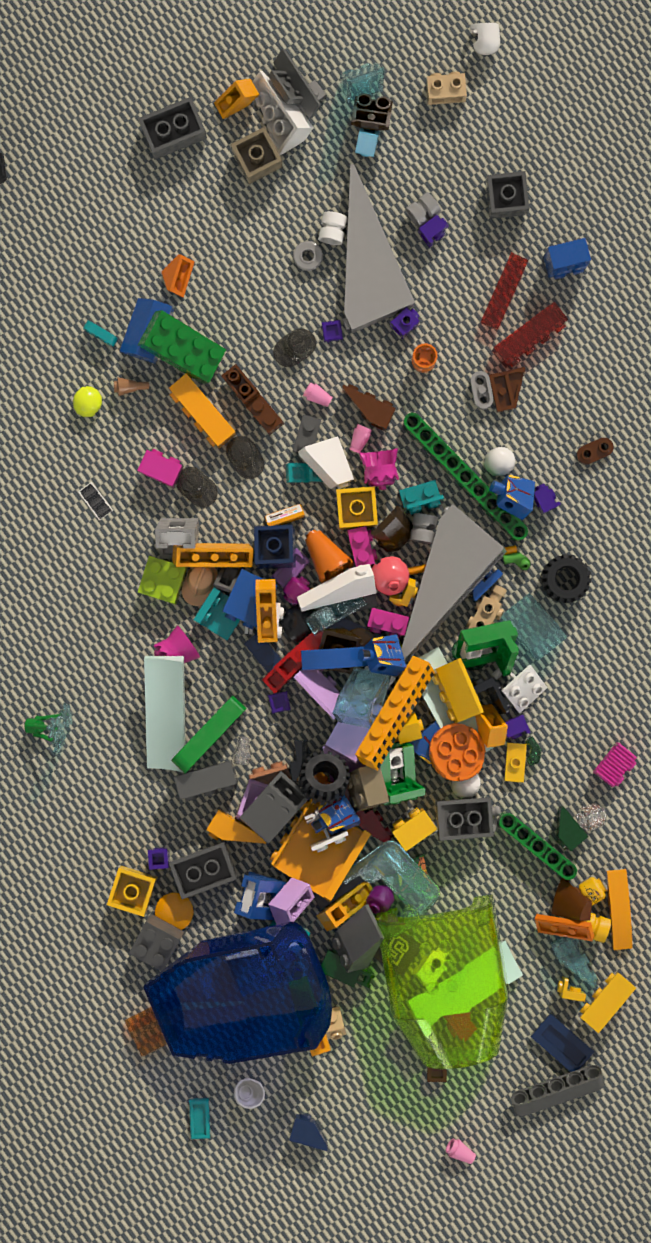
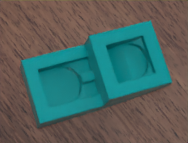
M307 463L286 464L287 483L323 482Z

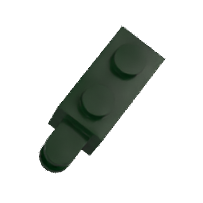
M334 948L327 949L319 967L320 973L353 988L356 983L370 988V982L372 978H375L374 974L364 969L347 973L345 967L341 965L337 950ZM360 973L365 975L363 981L358 979Z

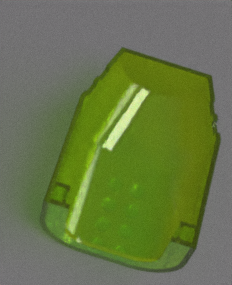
M493 894L474 897L471 906L444 913L415 917H396L398 908L389 909L385 913H378L375 919L384 936L380 949L391 1014L423 1065L433 1069H456L477 1065L497 1056L500 1050L509 986Z

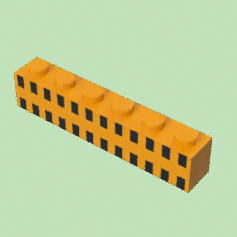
M412 656L355 753L361 764L378 771L435 673L429 662Z

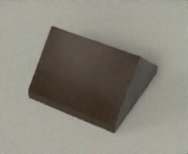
M344 628L324 629L319 649L360 647L362 638ZM354 667L333 668L330 670L352 675Z

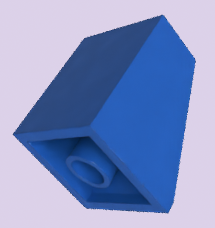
M243 569L241 570L223 609V612L226 613V618L232 621H236V619L244 621L242 625L252 630L254 627H257L255 586L256 580L263 578Z

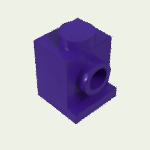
M436 215L419 228L418 234L430 248L433 245V240L438 241L445 235L444 232L449 225L444 218L440 219Z
M406 307L390 322V327L404 339L419 325L420 320L418 318L420 316L413 308L409 310ZM407 317L410 319V322L404 323L403 319Z
M545 483L535 487L534 501L541 515L561 505L559 501L555 502L556 495L552 488L549 489Z
M524 715L504 721L508 726L506 738L511 737L513 740L521 737V732L523 731L525 734L531 733Z
M167 848L148 850L149 870L170 867V852Z

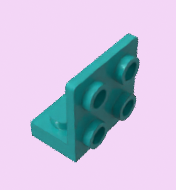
M436 480L399 490L405 513L410 512V515L421 512L424 507H428V509L437 508L444 499L443 495L439 493Z
M214 587L193 620L223 639L228 640L240 620L232 621L225 617L226 613L223 612V609L229 597Z

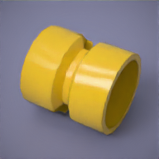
M591 913L590 921L585 922H591L593 940L604 943L610 930L611 919L603 916L597 918L594 913Z

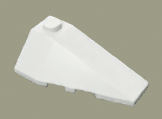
M259 71L253 80V84L259 93L255 101L257 106L261 107L264 116L262 118L263 124L267 125L269 136L278 154L282 155L304 142L314 127L295 104H286L282 100L269 77L263 71Z
M370 564L350 568L298 596L297 600L301 612L376 594L375 579Z

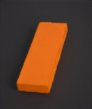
M536 914L534 918L538 933L593 941L594 939L591 922Z

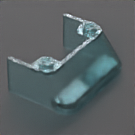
M392 840L386 841L354 864L344 880L346 885L359 875L368 883H375L382 879L399 897L406 907L400 913L401 919L393 934L395 938L416 925L440 896L439 887L397 842Z

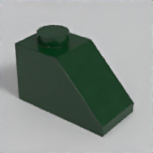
M560 806L557 818L556 836L559 838L557 842L564 850L572 851L589 836L565 807Z

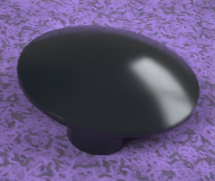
M299 604L289 608L283 617L284 632L290 639L296 642H301L321 626L318 612L315 609L301 612Z

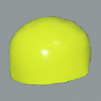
M92 386L80 388L73 398V408L82 417L94 416L102 405L101 394Z

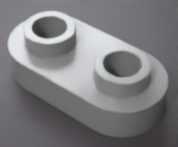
M477 371L470 379L473 400L478 409L486 410L493 403L490 378L487 373ZM477 379H482V380H483V384H482V385H478V384L476 383V380H477ZM482 397L486 398L487 402L484 404L480 402V398Z

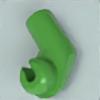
M520 552L503 555L504 565L515 563L522 570L530 568V560Z

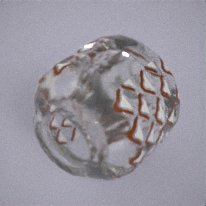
M594 803L581 807L576 819L581 828H584L586 831H592L603 827L607 814L604 808Z

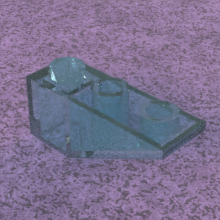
M364 597L327 605L311 614L305 621L315 636L366 606L367 602Z
M561 936L549 943L557 960L563 966L595 989L598 988L596 982L599 980L594 970L590 972L587 966L590 962L585 953L581 954L578 948L581 944L578 939Z

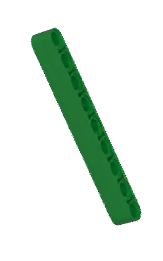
M416 413L407 414L403 421V427L415 441L513 541L519 542L526 538L528 535L526 525L519 518L498 506L494 510L489 509L487 501L493 500L497 504V495L489 490L490 488ZM413 418L417 421V425L410 427L407 424V420ZM422 432L429 433L430 440L423 441L420 438V434ZM441 446L444 452L438 455L434 452L433 448ZM449 459L455 460L457 467L449 468L447 461ZM460 474H469L470 481L463 482L460 479ZM474 487H481L483 495H475ZM507 514L510 517V522L503 523L500 520V516ZM519 527L523 530L522 537L514 535L515 528Z

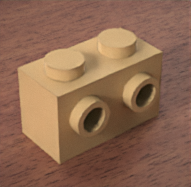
M456 71L448 75L433 73L427 76L428 105L466 102L465 73L460 74V72Z

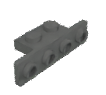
M281 49L273 62L278 71L272 70L268 77L286 104L301 105L307 116L313 118L321 103L287 51Z

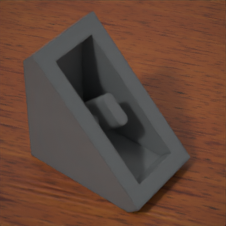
M222 567L213 587L231 593L243 567Z

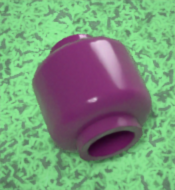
M302 576L300 578L292 577L283 587V597L292 605L299 604L297 597L311 590L309 587L310 582Z
M385 885L373 887L366 898V904L369 905L372 913H387L395 900L393 891Z

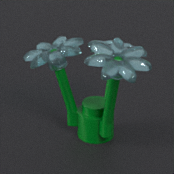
M63 703L64 709L61 710L60 714L35 716V718H28L25 721V732L33 734V737H39L52 742L53 747H55L53 754L61 752V746L65 745L63 741L67 737L64 734V730H61L65 727V723H61V720L63 719V722H66L67 728L73 723L71 719L73 713L70 712V705ZM43 720H50L51 724L45 725ZM44 730H49V731H50V733H49L48 736H46V735H44V734H41V733H42Z

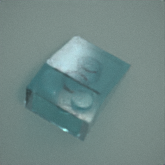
M366 63L360 69L354 71L350 69L340 75V84L347 103L355 101V95L358 96L363 93L372 95L383 91L384 67L377 63Z
M530 593L504 612L501 617L502 621H511L513 627L518 632L516 639L534 661L540 660L567 638L558 624Z
M354 668L338 695L332 714L340 723L370 728L382 708L391 676Z

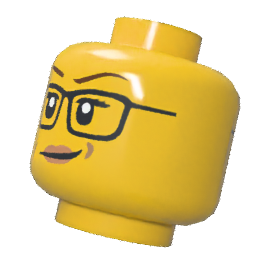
M590 877L578 886L581 893L592 900V906L606 897L605 892H607V889L600 878Z

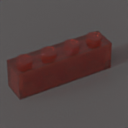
M554 301L494 346L492 352L505 369L509 366L513 368L521 361L519 358L523 355L529 356L536 350V345L539 343L545 344L551 339L550 335L556 331L558 334L565 329L568 318Z

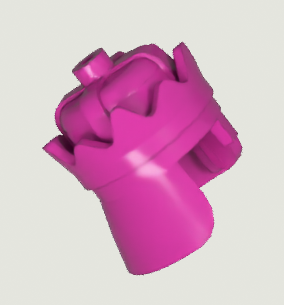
M398 448L379 452L359 453L365 467L364 484L368 482L371 487L375 486L379 487V490H386L387 485L395 483V478L399 480L395 466Z
M178 625L167 639L154 645V648H156L154 651L155 656H184V664L200 658L199 653Z

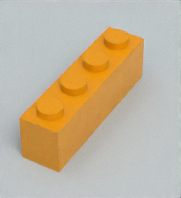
M187 373L169 387L171 391L169 396L175 403H181L183 406L181 410L188 418L192 416L196 421L194 423L195 427L200 433L204 431L208 435L206 440L212 447L216 445L218 448H221L236 435L235 430Z
M197 543L195 548H183V545H173L172 562L176 567H252L253 547L250 544Z

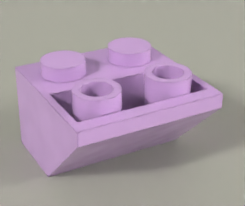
M291 878L268 904L279 931L283 932L292 925L315 898L310 884Z

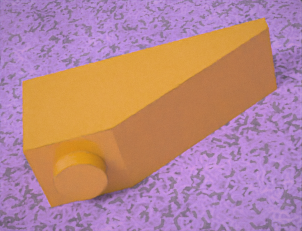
M275 579L256 580L258 643L278 642Z
M221 809L217 811L206 829L209 831L208 835L215 840L220 838L228 841L266 844L249 826Z
M367 880L341 896L316 915L326 931L337 928L366 905V898L373 889Z

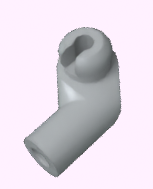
M492 806L493 832L498 831L496 816L501 815L499 806Z

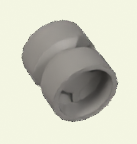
M428 192L418 198V203L413 202L405 208L409 218L418 228L429 221L428 218H433L441 213L439 204Z
M414 513L412 520L414 528L411 529L409 540L433 544L435 537L433 529L437 528L438 517Z

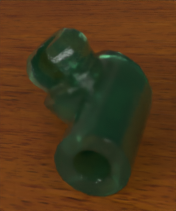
M531 736L525 740L531 750L530 756L526 758V761L530 766H533L540 762L542 749L534 737Z

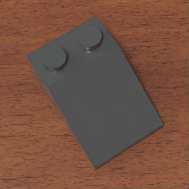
M469 798L436 802L438 841L494 837L491 798Z
M368 904L364 905L337 929L332 938L333 948L337 950L341 965L345 967L347 973L368 968L384 939V935Z

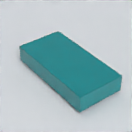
M209 1098L190 1099L191 1139H210Z

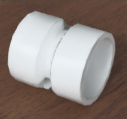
M323 212L321 224L324 227L320 228L318 240L330 245H342L344 237L342 230L346 227L347 216L337 212Z

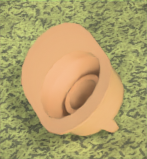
M191 567L182 586V595L188 604L193 606L204 604L214 588L213 585L218 576L215 567Z

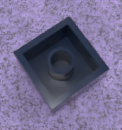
M293 525L254 527V551L257 569L296 568L295 529Z

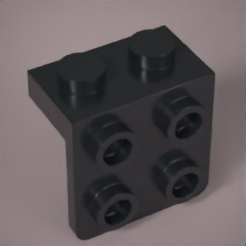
M491 677L471 681L476 694L484 690L487 691L499 715L510 712V704L507 698L502 696L500 692L501 686L497 680Z

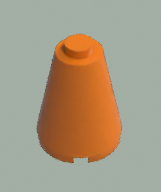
M312 530L306 535L305 543L321 584L343 573V570L347 567L348 569L352 568L354 565L352 559L322 531Z

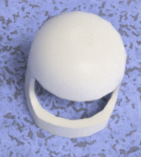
M477 23L470 25L471 33L478 34V40L473 44L474 50L478 54L490 55L498 51L500 48L499 24Z

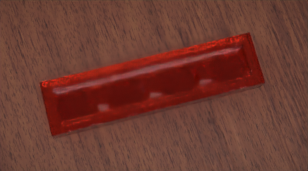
M511 252L482 317L481 324L498 330L529 261L528 259Z

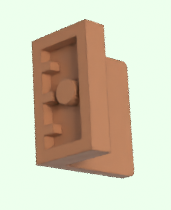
M280 761L271 764L269 769L264 770V766L252 769L249 779L269 785L280 771L289 779H291L288 765Z

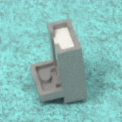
M160 518L155 528L156 548H159L160 559H172L173 545H183V548H195L198 543V518Z

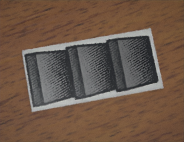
M92 482L78 491L99 521L113 511Z

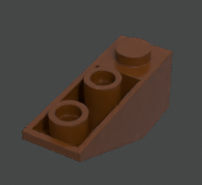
M348 384V386L343 385L342 391L366 422L386 432L396 409L393 407V404L386 400L381 402L375 399L376 396L369 392L363 394L358 391L357 387Z

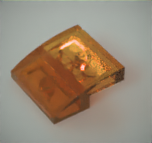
M160 1003L124 1020L141 1057L177 1040Z

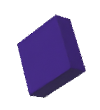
M340 320L322 322L324 342L343 340Z
M287 691L268 695L272 714L291 710Z

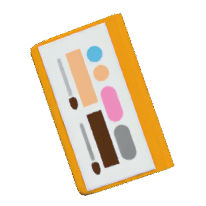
M297 504L265 516L268 526H277L305 517L302 506Z

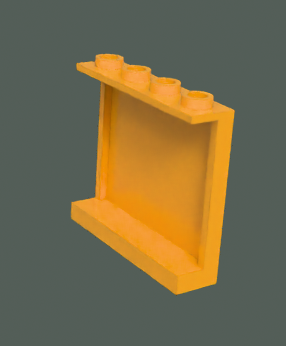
M310 799L301 807L300 810L303 811L299 818L295 817L290 827L293 829L289 834L285 833L280 843L283 845L280 850L277 851L275 849L270 857L272 861L271 866L290 878L310 884L314 893L331 902L371 834L355 826L347 830L348 836L345 837V841L339 844L332 842L328 844L326 850L317 852V850L312 851L311 844L327 837L324 830L316 833L311 823L307 824V820H305V816L314 813V810L320 806L318 803H312L313 800Z

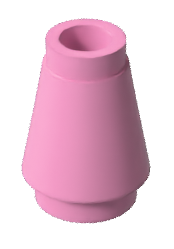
M311 382L303 394L306 400L328 407L333 398L319 385Z
M358 424L354 428L350 450L360 453L372 436L370 434L372 429Z
M451 1139L446 1147V1153H448L449 1157L468 1164H472L476 1157V1154L459 1139Z

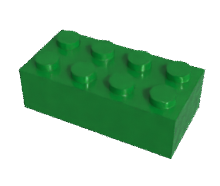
M163 310L154 312L138 343V346L181 372L187 373L188 376L201 384L211 381L226 352L225 348Z

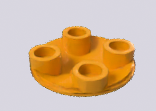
M176 892L168 893L161 897L155 908L156 917L180 930L190 924L194 913L191 901L188 898L181 899L180 893Z

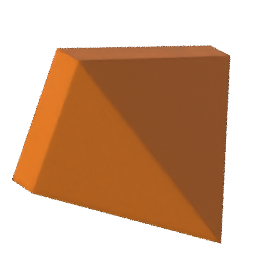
M178 254L161 271L167 291L184 298L195 261Z

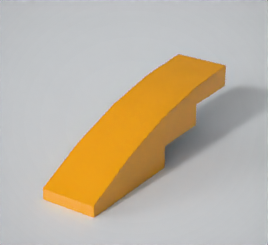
M626 869L607 871V895L611 919L613 950L633 949Z

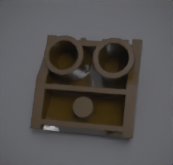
M365 93L358 96L355 95L351 125L377 131L389 130L393 101H390L385 96L378 97L375 100Z
M397 505L371 532V535L384 551H399L409 541L413 525L407 519L403 510Z

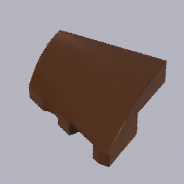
M562 878L555 893L551 914L579 921H590L592 900L584 896L578 887H573L569 880Z

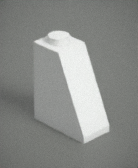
M338 436L305 446L298 451L299 456L330 489L336 487L344 489L349 486V482L354 480Z

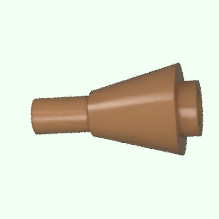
M117 377V381L113 383L114 393L118 392V396L137 390L149 389V382H136Z

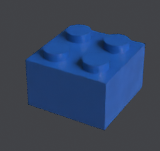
M586 238L550 246L543 256L548 277H554V279L563 278L566 276L565 274L572 272L573 275L583 273L591 261Z

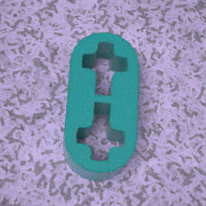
M87 320L83 327V330L111 347H114L118 340L116 336Z

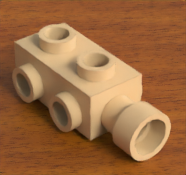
M493 584L490 590V597L484 596L482 600H478L475 607L477 612L474 617H470L467 623L468 629L477 627V624L480 622L484 623V625L494 624L496 619H501L504 610L501 609L503 605L499 602L502 597L504 598L507 592L506 589ZM487 605L492 606V610L490 612H487L485 610Z

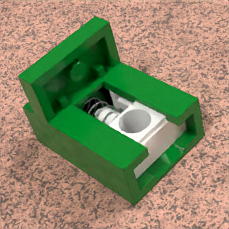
M508 620L461 630L453 655L456 660L462 659L465 668L496 662L502 675L508 676L511 674L519 654L518 646L515 643L518 637L517 629Z
M394 742L380 766L389 797V802L383 804L385 806L399 804L401 801L416 800L418 797L425 795V787L416 782L414 745L409 742L403 744Z

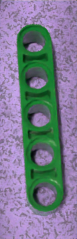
M232 695L171 761L186 774L247 708Z
M504 812L498 817V824L503 830L562 878L571 880L576 877V866L509 812ZM510 816L512 823L506 827L503 825L502 820L504 817ZM522 828L526 829V837L523 839L518 838V831ZM535 841H541L542 847L538 851H534L532 848ZM551 853L557 855L554 863H549L547 860L548 855ZM570 865L572 868L571 873L564 875L563 868Z

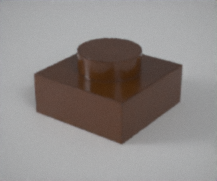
M427 1061V1082H447V1061Z

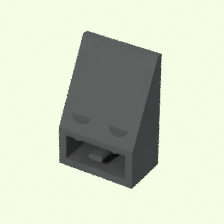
M280 771L240 816V819L269 844L307 802L305 798L306 793L302 794L301 788Z

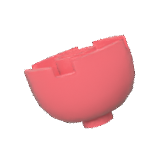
M385 557L380 560V563L372 566L375 586L380 593L389 596L397 595L407 587L410 580L409 570L406 563L402 562L400 558Z

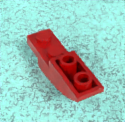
M320 627L293 648L262 679L274 694L302 669L301 650L319 649L323 630Z

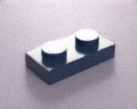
M258 633L244 643L267 673L281 660L268 642L258 643Z

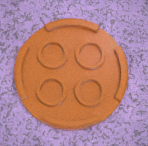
M452 723L443 726L433 735L429 745V758L433 768L440 776L450 781H465L478 774L482 768L486 750L481 736L475 729L464 724Z

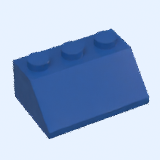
M138 298L119 352L156 364L158 357L138 346V343L154 312L163 310L173 316V306L156 300Z

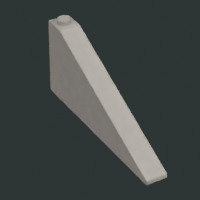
M352 164L350 165L344 319L342 321L346 330L350 329L351 333H354L402 312L406 307L408 309L414 307L415 301L356 167Z
M454 504L443 510L442 517L438 523L401 648L406 664L507 552L502 545Z

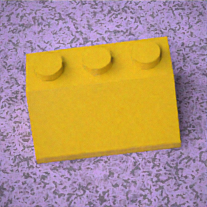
M461 658L434 669L435 673L432 680L440 689L439 696L441 701L446 703L448 708L446 712L450 721L458 723L484 712Z
M611 972L605 979L607 984L603 989L599 987L592 995L593 1001L590 1004L586 1002L580 1009L582 1013L580 1018L597 1033H600L636 989L631 982L618 972L615 974Z

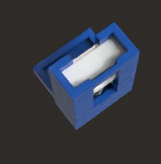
M249 871L248 875H244L241 885L245 887L242 900L237 902L234 913L249 919L275 920L268 904L287 882Z

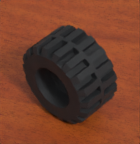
M568 554L557 556L550 560L544 566V570L541 573L542 579H540L543 585L542 589L547 593L546 596L552 598L555 602L563 604L579 600L590 588L591 572L587 569L588 565L584 564L581 558ZM569 568L574 572L576 584L571 590H562L556 584L555 575L559 569Z
M320 751L319 755L315 752L311 757L308 756L299 776V787H301L302 794L306 793L305 798L307 800L311 798L314 804L320 802V805H325L328 802V805H331L333 801L338 802L340 797L344 796L349 783L350 773H348V765L345 766L346 761L344 759L340 760L338 754L334 756L330 751H328V754ZM319 772L328 773L334 778L335 782L331 784L319 783L314 778V774Z

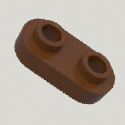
M600 438L583 445L577 450L576 458L583 465L603 459L613 452V442L608 438ZM606 444L607 450H602L601 445ZM585 451L590 453L589 458L584 457L583 453Z

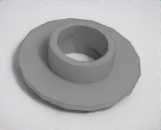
M312 241L301 242L293 252V260L298 268L304 271H311L320 266L323 260V252L319 245ZM307 251L312 252L314 257L311 261H305L302 258L303 253Z

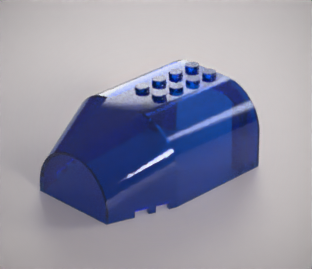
M287 922L202 940L143 986L172 1056L191 1059L199 1056L206 1057V1061L212 1062L213 1059H220L225 1064H233L314 1050L327 1033L331 1023L332 1001L327 979L310 937L305 929L296 922Z

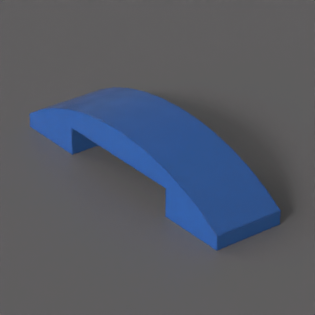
M364 646L301 650L302 670L368 666L367 661H359L358 652Z

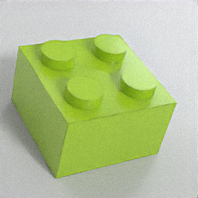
M149 556L138 593L176 605L188 568L176 567L174 563Z

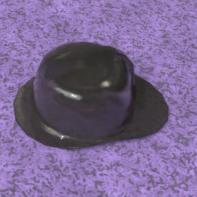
M306 329L291 331L281 338L273 349L276 362L284 367H293L314 352L316 339Z
M237 436L228 442L226 455L236 472L245 479L258 477L263 472L264 459L254 442L245 436Z
M187 467L182 470L176 483L180 493L197 507L204 508L212 505L218 495L215 483L196 467Z

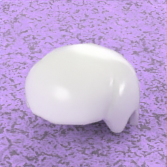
M497 447L486 454L484 465L491 475L504 476L514 469L516 460L511 450L505 447Z
M476 774L465 781H452L451 789L461 799L472 798L480 789V778Z
M251 1078L242 1079L234 1088V1098L237 1104L243 1108H256L264 1100L265 1090L257 1080Z

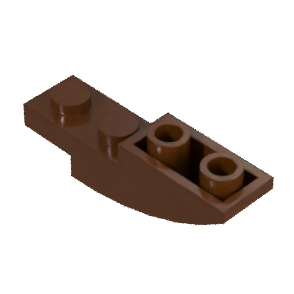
M236 364L221 375L234 394L269 436L284 425L282 419Z

